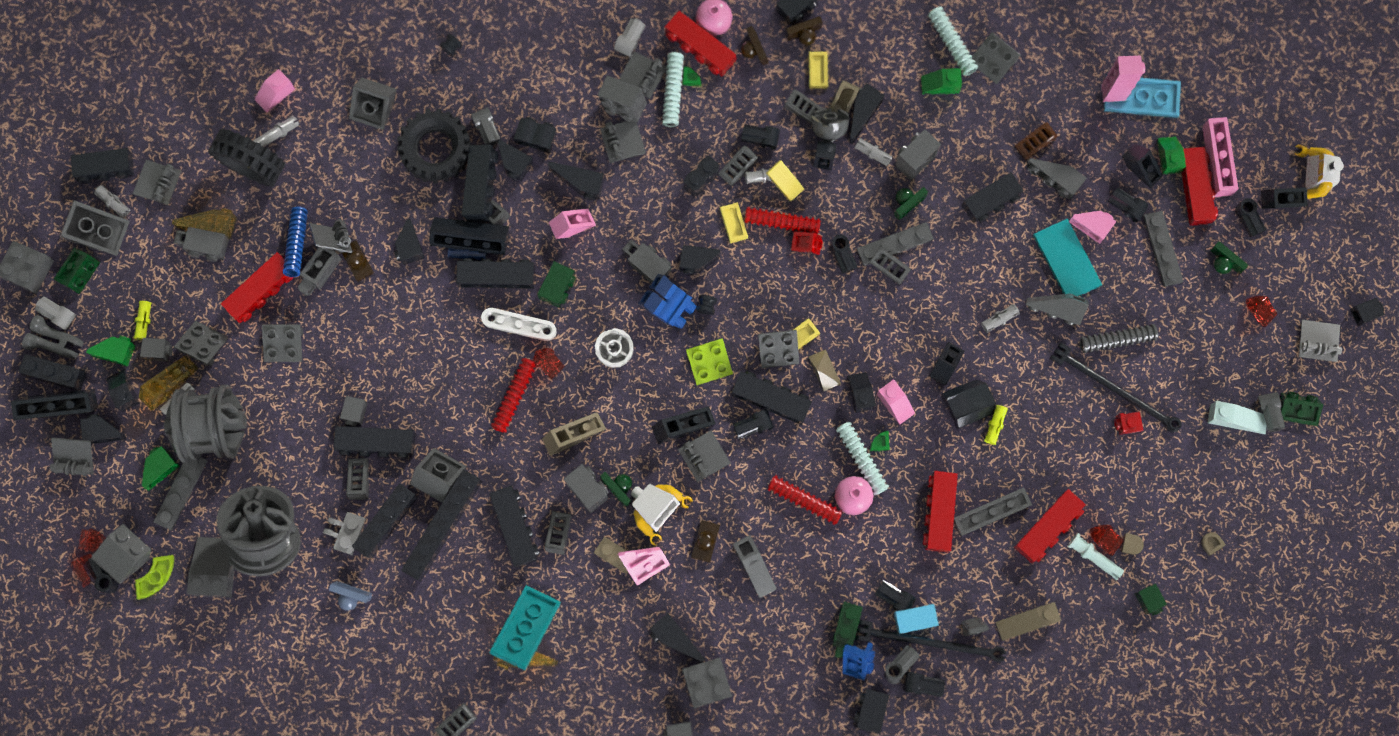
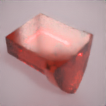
M1255 296L1246 299L1249 311L1261 326L1266 327L1277 315L1268 296Z
M544 348L535 352L534 364L551 380L565 367L555 356L552 348Z
M1099 525L1091 528L1090 534L1093 541L1107 554L1113 556L1122 544L1123 539L1113 530L1114 528L1111 525Z
M82 529L78 549H84L85 552L97 551L106 537L95 529Z
M91 554L82 556L70 563L72 571L83 588L90 584V577L83 566L92 557Z

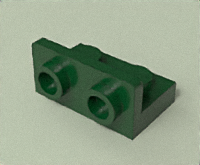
M74 247L54 277V280L80 294L100 262Z
M1288 391L1287 394L1281 393L1283 420L1318 426L1324 405L1318 397L1313 395L1303 397L1291 391Z

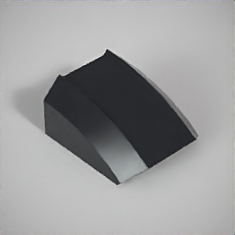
M980 380L968 382L941 394L942 400L946 404L957 430L994 414L996 402L987 384Z

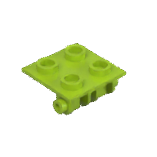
M723 338L686 349L696 385L733 374Z

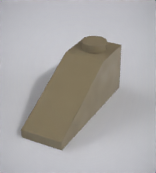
M597 412L550 430L542 438V441L550 456L606 430Z
M1053 602L995 623L1000 637L1004 641L1059 622L1061 618L1056 604Z

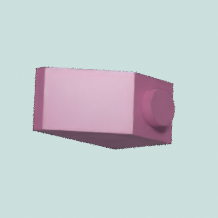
M278 69L264 81L254 100L268 113L293 92L295 88L291 81Z
M589 209L562 211L549 222L556 239L568 238L596 225Z
M1102 211L1074 214L1069 221L1073 226L1099 244L1116 223L1109 213H1103Z
M894 379L878 390L876 395L899 425L915 414L906 394Z

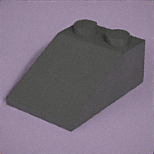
M74 200L69 207L59 238L117 256L130 221Z
M198 537L188 576L187 594L192 596L232 598L234 568L227 560L225 541L223 538Z

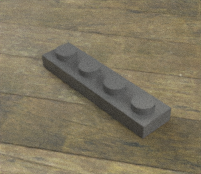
M1163 211L1144 215L1143 219L1163 286L1168 287L1183 283Z
M927 222L861 246L856 250L864 267L870 265V260L880 247L891 255H896L933 241L934 238ZM882 254L878 261L883 260L885 255Z
M200 458L199 460H191L189 463H183L154 523L171 531L173 530L208 460Z
M1021 488L955 517L954 523L960 536H964L1032 506V503L1025 488Z

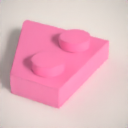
M660 547L618 553L636 585L641 584L670 565Z

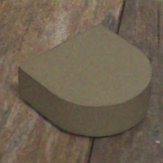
M1213 532L1205 534L1201 540V545L1208 556L1226 546L1221 537Z
M1125 533L1121 552L1130 555L1140 553L1144 547L1143 540L1137 535Z

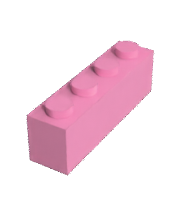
M1141 56L1117 57L1101 84L1103 102L1126 101L1128 96L1131 95L1133 88L1136 87L1137 82L1140 81V77L1145 72V64L1142 62Z
M1227 117L1208 119L1202 127L1206 153L1209 154L1208 166L1212 172L1211 185L1215 190V197L1232 196L1238 190L1228 120Z

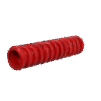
M746 208L745 223L763 224L762 226L768 225V227L774 226V228L780 227V229L786 228V230L792 229V231L795 229L797 232L801 230L803 232L819 233L820 218L814 220V217L808 219V216L802 218V215L797 217L796 214L791 216L790 213L785 215L784 212L779 214L778 211L773 213L774 211L772 210L768 212L766 209L762 211V209Z
M521 359L522 364L518 365L520 368L516 370L517 374H514V380H511L512 385H509V391H506L507 396L503 397L504 402H501L502 406L498 408L499 412H496L497 417L493 419L494 423H491L492 428L499 432H507L506 427L510 426L508 423L512 421L511 417L515 415L513 412L517 411L516 406L520 404L519 400H522L521 395H524V389H527L526 385L530 383L529 378H532L531 374L535 372L534 368H537V364L530 359Z
M777 475L773 476L768 486L769 492L772 490L774 491L773 494L778 493L779 497L783 496L785 500L789 499V502H795L796 506L798 504L801 505L800 508L804 507L806 511L810 510L812 514L816 513L817 517L819 515L822 516L823 520L827 519V522L831 521L833 525L838 523L843 513L842 509L838 510L836 506L832 507V504H826L825 500L822 502L820 501L821 498L817 499L815 495L811 496L809 492L805 493V490H799L798 486L795 488L793 487L794 484L790 485L788 481L784 482L782 478L778 479Z

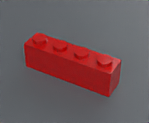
M678 11L665 26L666 37L672 42H678L681 49L686 53L691 52L700 64L705 63L709 66V70L713 74H719L723 77L736 62L737 54L681 11Z
M1205 147L1185 148L1186 167L1181 172L1189 226L1212 224L1218 217V209L1214 206L1215 190L1211 187L1212 172L1208 168L1209 154L1206 153Z
M276 252L221 303L239 324L242 321H248L255 309L262 308L266 304L265 300L268 297L276 295L280 291L281 285L290 282L294 278L283 274L284 258Z
M934 471L932 476L928 478V487H931V493L926 498L929 514H925L924 519L927 533L923 534L922 544L926 545L925 550L947 553L951 551L958 473Z
M1067 489L1014 548L1030 563L1039 562L1046 555L1044 552L1048 546L1052 548L1059 541L1057 536L1061 532L1065 534L1072 526L1070 522L1074 518L1077 520L1085 512L1083 508L1086 504L1072 491Z

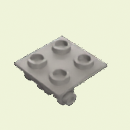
M1302 320L1299 357L1338 362V354L1341 355L1342 347H1339L1340 325Z

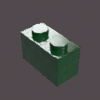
M554 261L537 294L538 298L558 308L561 304H565L569 296L567 291L569 287H574L577 280L575 270Z

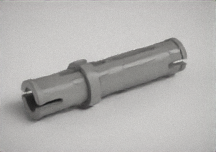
M290 116L282 123L275 124L274 128L253 141L265 147L279 137L286 136L287 132L299 126V122L294 123L297 120L296 117Z

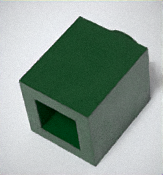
M1156 583L1134 593L1145 615L1151 613L1154 616L1162 612V607L1167 605Z

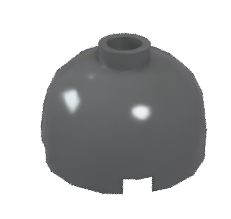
M832 108L820 109L815 111L811 117L814 133L823 140L834 142L836 139L841 138L848 129L849 114L841 109H838V112H832Z

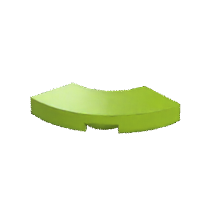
M174 555L153 558L152 567L149 572L142 578L135 580L137 600L155 594L166 584L173 570Z

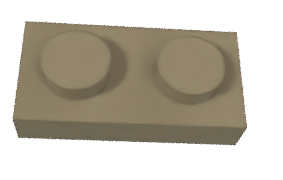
M604 537L594 554L625 574L628 573L618 556V553L626 552V550Z

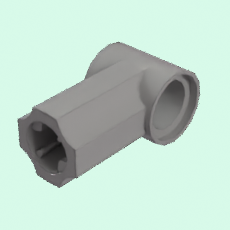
M631 18L624 33L618 37L614 50L631 57L633 50L637 48L638 40L645 29V24L636 18Z
M46 297L39 299L36 303L35 310L38 313L49 318L52 323L65 331L76 317L75 313L62 305H57Z

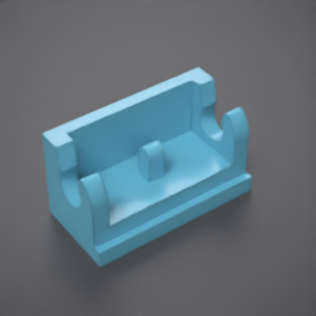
M934 604L894 612L897 632L900 634L939 626Z

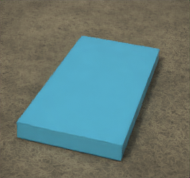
M1140 78V81L1137 82L1136 87L1133 88L1131 95L1128 96L1126 101L1104 102V111L1178 118L1181 81Z

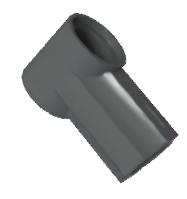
M487 107L472 113V119L477 130L479 129L485 145L493 146L497 144L500 136L494 126L495 122L489 108Z
M1278 392L1258 396V401L1261 404L1260 409L1264 414L1268 432H1277L1285 429Z
M907 645L886 666V680L891 684L901 682L903 676L916 663L920 655ZM892 669H896L899 671L900 674L896 677L890 676L889 671Z

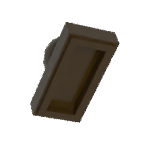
M821 16L787 28L785 34L787 40L798 37L801 44L805 46L812 45L817 37L815 31L822 29L823 21Z
M753 26L747 27L746 30L751 40L745 41L740 49L742 56L750 59L758 55L762 65L768 64L769 60Z
M357 240L350 243L352 253H341L355 279L359 282L374 274V271Z
M701 520L691 558L707 563L711 562L720 528L719 524Z

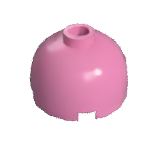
M706 0L697 9L696 23L713 37L724 34L731 27V9L722 0Z
M856 476L847 477L842 480L836 487L834 495L839 509H842L844 513L849 515H858L867 511L872 504L874 496L870 484L863 478Z

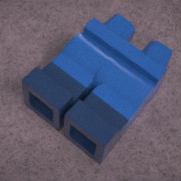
M657 274L649 286V289L652 291L646 290L638 305L667 325L682 329L686 320L680 315L683 311H686L688 314L693 313L697 306L691 301L692 297L673 284L670 279L665 275Z

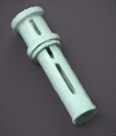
M1076 533L1067 545V547L1079 552L1082 558H1088L1098 567L1115 578V580H1118L1124 572L1123 569L1094 549V544L1082 539L1079 533Z

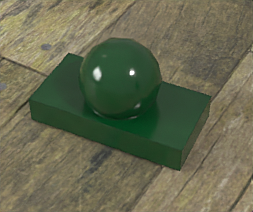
M924 187L916 194H913L908 188L898 190L895 197L897 203L901 206L895 211L894 216L898 220L902 219L926 198L928 191Z
M1219 241L1210 250L1217 256L1214 261V269L1220 274L1229 273L1233 269L1240 275L1249 266Z
M604 472L600 476L601 481L624 507L630 505L631 500L625 493L632 488L631 478L626 474H619L613 481Z

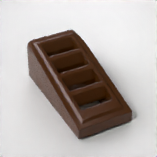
M1045 122L1018 142L1015 148L1026 161L1054 142L1058 136L1051 126ZM1036 135H1038V136L1041 138V140L1043 141V143H1041V142L1038 140V138L1036 137ZM1029 140H1032L1037 147L1034 148ZM1023 144L1027 145L1031 151L1030 153L1024 148Z

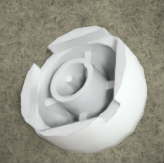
M616 328L602 332L595 344L596 355L599 361L611 368L627 364L634 351L630 336L623 330Z

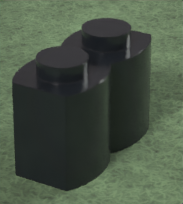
M531 117L520 118L514 142L550 153L557 129L548 122L541 124Z
M710 156L702 159L697 169L691 171L685 177L684 189L693 197L701 194L706 184L712 182L717 177L719 164Z

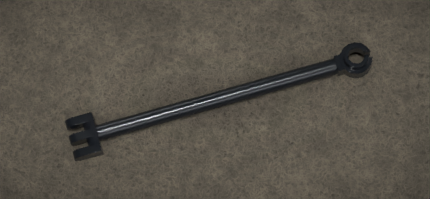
M1063 343L1058 344V347L1064 351L1055 349L1054 353L1060 357L1051 355L1050 359L1060 366L1064 361L1162 422L1167 431L1175 433L1180 430L1179 428H1181L1182 423L1179 418L1165 416L1068 355L1071 348ZM1175 421L1178 427H1173L1171 422Z
M859 620V624L866 625L865 629L857 628V632L865 634L864 636L856 635V640L870 642V636L987 656L994 662H1002L1006 658L1005 656L1000 658L994 656L995 651H999L1001 655L1006 654L1005 649L1000 646L988 649L872 628V622Z

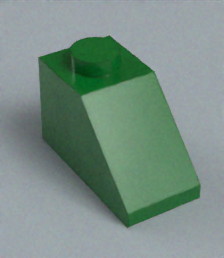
M961 68L940 69L922 75V94L959 93L962 87Z
M1176 137L1157 138L1162 174L1181 173L1186 167L1184 149Z
M120 335L119 338L112 336L87 349L86 353L92 357L128 367L135 345L130 342L131 339Z
M163 446L152 449L149 452V456L145 459L142 486L148 491L180 467L169 451Z

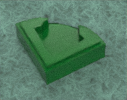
M684 66L683 85L701 86V79L692 68Z
M889 431L882 432L873 439L870 452L890 450Z

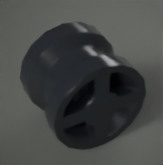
M448 34L446 40L439 44L440 48L451 57H454L455 51L463 46L451 34Z
M699 295V305L696 311L702 314L714 315V305L717 304V299L708 295Z

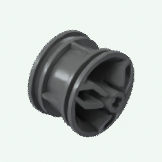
M227 384L221 385L220 388L213 387L210 389L209 394L196 395L194 390L176 389L166 413V417L171 418L164 420V431L182 463L199 460L203 453L213 452L218 458L226 456L228 459L236 457L242 443L245 430L239 429H246L247 417L245 411H242L243 407Z
M268 486L247 487L227 498L218 511L217 528L220 536L225 541V554L228 562L237 571L250 576L271 575L286 568L298 555L301 546L300 532L294 523L292 502L282 491Z

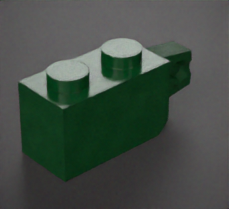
M847 602L842 603L832 639V646L837 647L834 657L843 659V650L846 644L853 646L863 607Z

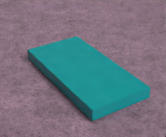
M1068 219L1033 235L1063 294L1071 293L1081 296L1102 286Z
M526 585L493 644L490 654L526 671L561 602Z

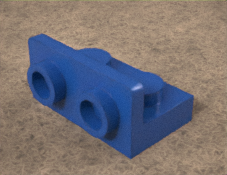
M869 642L865 650L846 644L843 650L842 674L865 681L867 675H871L874 668V663H872L875 652L872 651L873 643Z

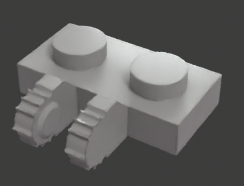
M347 512L343 522L329 518L327 522L332 525L341 526L340 532L338 534L330 529H324L323 533L337 538L333 549L353 555L355 549L352 545L360 536L366 518Z

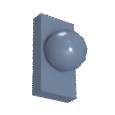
M339 581L332 583L329 591L341 594L338 604L340 608L346 611L353 610L358 601L369 602L373 595L371 592Z

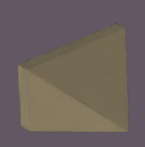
M842 80L830 105L832 112H838V109H841L848 113L860 87Z
M826 350L808 357L823 392L841 385Z

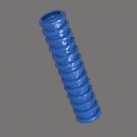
M293 207L291 209L283 265V274L288 277H298L300 275L308 211L303 207Z

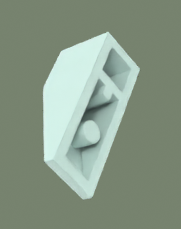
M1215 401L1210 405L1209 424L1266 434L1267 426L1264 414L1221 401Z

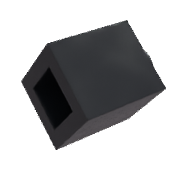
M1377 297L1350 309L1358 327L1385 315L1384 307Z

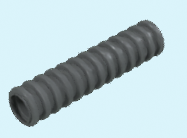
M1151 324L1150 326H1139V328L1122 329L1121 332L1119 330H1116L1115 333L1110 331L1109 334L1105 332L1104 335L1099 333L1098 336L1096 334H1093L1092 337L1088 335L1086 338L1082 336L1080 338V347L1085 354L1088 351L1093 352V350L1099 351V349L1105 350V348L1110 349L1111 347H1122V345L1139 344L1140 341L1142 343H1145L1146 340L1151 342L1152 339L1156 341L1158 339V330L1155 324Z

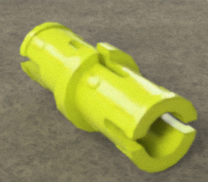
M139 301L133 339L142 340V338H146L148 324L151 322L149 319L151 302Z
M996 405L992 420L988 423L989 429L984 442L996 445L1000 430L1004 427L1003 421L1008 408Z

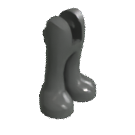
M35 315L30 323V330L36 334L58 340L59 343H53L35 334L27 333L23 338L22 348L26 350L41 348L63 357L77 359L79 354L66 349L68 343H71L72 345L83 347L84 342L71 334L49 327L43 317Z

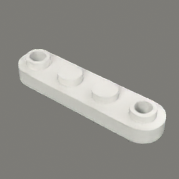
M487 308L481 316L483 324L488 328L543 341H550L556 336V327L550 321L495 308ZM494 316L495 320L490 322L488 318ZM545 329H550V333L548 335H545L543 333Z

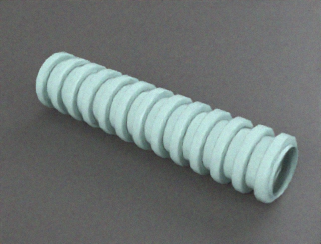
M937 7L928 14V17L931 18V22L934 23V27L937 28L940 37H943L942 40L946 42L945 45L949 47L948 50L952 52L951 55L955 57L954 60L957 61V65L961 66V71H964L963 75L968 76L974 73L978 65L974 64L975 60H972V55H969V51L966 50V46L960 40L961 37L957 36L958 32L954 31L955 28L951 26L952 23L948 21L949 18L943 12V8Z
M671 52L667 55V81L665 82L666 92L664 93L665 103L663 105L665 109H663L664 114L662 117L664 119L662 124L667 127H675L679 124L677 120H679L678 114L680 113L678 109H680L679 98L681 97L680 87L682 86L681 76L683 74L682 65L684 59L681 53Z
M847 422L838 427L836 432L840 433L839 437L843 438L842 442L846 443V448H849V454L852 453V459L855 458V464L858 463V469L862 470L861 474L865 475L864 479L868 480L872 490H874L873 494L878 495L887 490L889 485L885 484L886 480L882 479L883 475L879 474L880 470L876 469V464H873V458L870 459V453L866 452L867 448L863 447L864 443L860 442L861 438L857 437L858 433L854 432L855 428L851 427L852 423Z

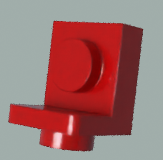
M794 232L792 251L820 254L823 246L821 235L809 232Z
M1140 412L1119 413L1116 419H1114L1115 429L1119 430L1120 435L1144 431Z

